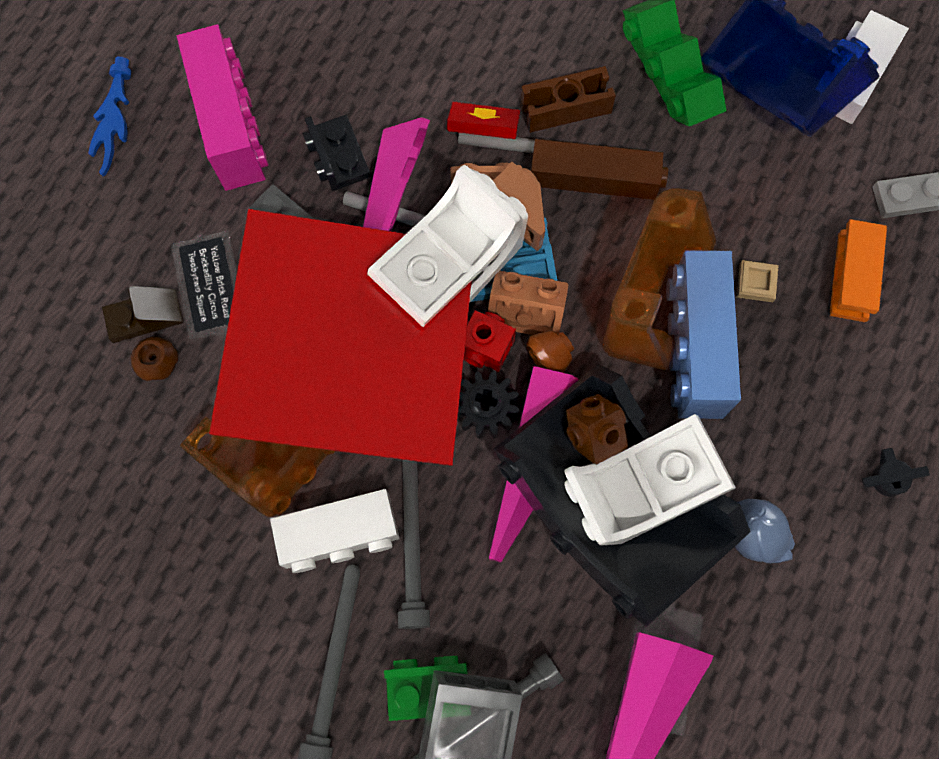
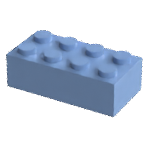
M685 251L680 263L674 265L672 279H668L666 284V298L668 301H673V313L668 315V334L674 335L675 348H671L669 353L670 371H676V384L671 386V406L677 407L678 418H688L696 414L699 418L723 419L741 401L732 251Z

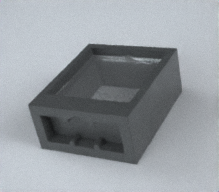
M434 670L418 759H511L523 696L516 682L513 680Z

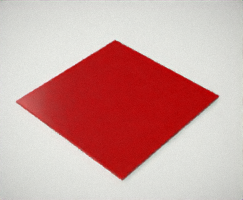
M248 209L209 435L452 466L471 282L433 319L422 327L367 275L368 269L406 234Z

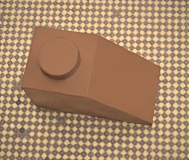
M511 162L493 181L497 188L505 195L517 198L525 206L528 213V221L523 241L538 251L543 245L545 235L540 182L537 181L536 176L526 168L521 169Z

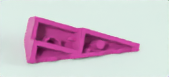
M420 117L383 129L363 227L392 231L403 193L423 147L430 120Z
M533 366L519 428L579 379L571 374ZM506 482L489 560L503 561L533 511V508L515 483Z
M641 632L636 633L606 759H655L710 666L713 655L680 643Z

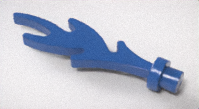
M116 57L115 63L110 66L109 74L114 78L111 88L103 104L93 115L97 121L101 122L91 140L89 154L94 157L100 145L104 143V161L99 171L102 176L107 174L113 160L114 135L118 133L119 139L123 143L127 141L126 120L122 111L117 106L118 101H122L125 105L129 104L124 91V79H130L131 70L128 68L129 60L124 57Z

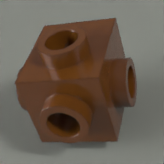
M596 394L583 399L579 404L566 410L569 424L567 435L575 450L595 465L628 448L624 427L626 417L618 404L612 403L601 395Z

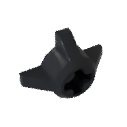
M893 448L881 450L880 465L874 469L872 476L862 478L864 488H875L884 496L895 497L907 492L913 480L930 476L927 466L911 469L905 462L896 460Z

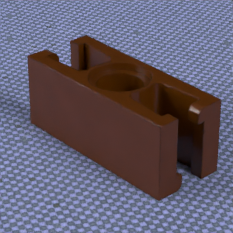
M606 66L523 85L521 87L520 104L523 114H528L527 126L529 133L611 114L616 95L613 87L608 88L605 92L607 81H609ZM562 99H570L572 102H565ZM546 105V106H543V107H540V108H537V109H535V107H534V106Z

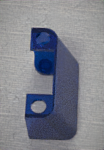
M745 0L701 57L702 63L712 74L721 77V80L728 86L806 136L811 137L880 77L877 71L879 65L868 55L870 48L858 38L852 37L850 41L833 38L830 42L823 38V33L814 25L806 23L805 26L797 23V19L784 9L787 5L785 0Z

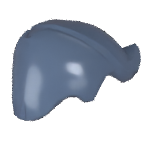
M745 499L737 502L741 505L751 531L735 546L737 551L747 559L768 564L791 560L793 555L791 550L794 548L795 542L792 538L793 535L790 531L787 517L781 509L769 501L760 499Z

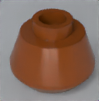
M553 330L534 334L529 336L526 343V349L537 367L564 373L572 361L570 352L574 350V347L563 332L556 334Z

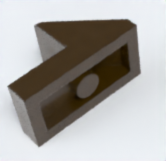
M131 286L128 287L130 299L102 307L108 338L113 344L184 323L175 289Z

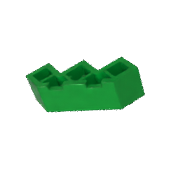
M647 0L623 10L625 18L623 22L624 35L634 47L645 67L647 76L655 84L667 106L670 116L675 121L690 127L727 111L721 77L703 71L698 38L681 33L675 0Z

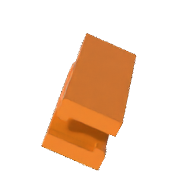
M850 219L846 224V229H842L838 233L829 316L867 322L870 314H876L879 311L887 233L886 225Z

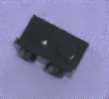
M347 114L318 125H314L311 116L304 118L308 131L302 134L309 152L316 151L320 159L315 161L314 165L321 182L328 180L331 190L335 191L371 178L369 168Z

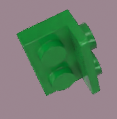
M458 655L434 657V666L418 667L417 659L393 661L394 669L384 670V679L387 680L389 721L426 718L434 670L468 674L467 663L458 664ZM443 702L441 717L471 714L469 705Z

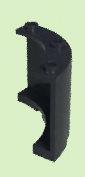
M598 364L493 449L501 461L498 465L499 471L509 483L516 484L527 502L551 531L550 540L563 555L569 553L613 598L612 603L625 618L630 619L634 616L647 627L751 531L741 505L723 494L622 544L599 545L596 540L592 541L588 537L582 524V518L585 517L579 503L572 501L566 491L564 482L568 479L564 470L571 466L582 467L594 463L575 450L567 435L569 424L566 410L579 404L587 397L599 394L610 402L618 404L623 410L626 417L624 427L628 448L652 437L640 421L645 417V414L634 399L623 376Z

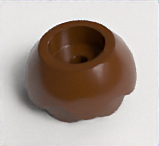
M157 336L148 337L140 341L134 347L131 354V366L134 372L145 381L168 378L178 362V353L172 343L165 338ZM156 355V359L151 361V357Z

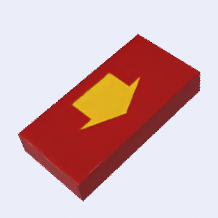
M452 102L447 119V131L516 139L520 110Z

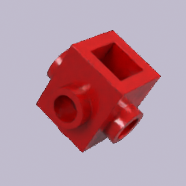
M475 310L470 321H467L463 360L474 367L482 368L485 365L499 372L515 342L516 329L505 324V320L492 312H485L483 314Z

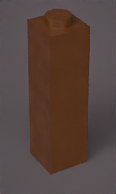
M535 139L531 172L536 176L537 181L540 182L541 188L656 200L659 189L666 188L668 179V167H663L664 152Z

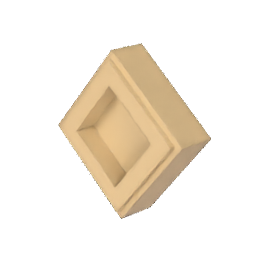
M742 260L739 265L737 297L774 302L777 291L778 265Z

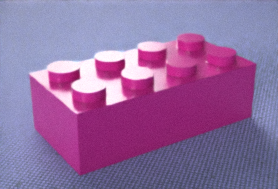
M218 24L176 35L206 155L225 191L266 180L263 167H267L269 164L264 148L260 145L258 138L261 136L255 116H252L251 107H253L247 87L244 86V72L240 60L236 56L231 38L223 37Z

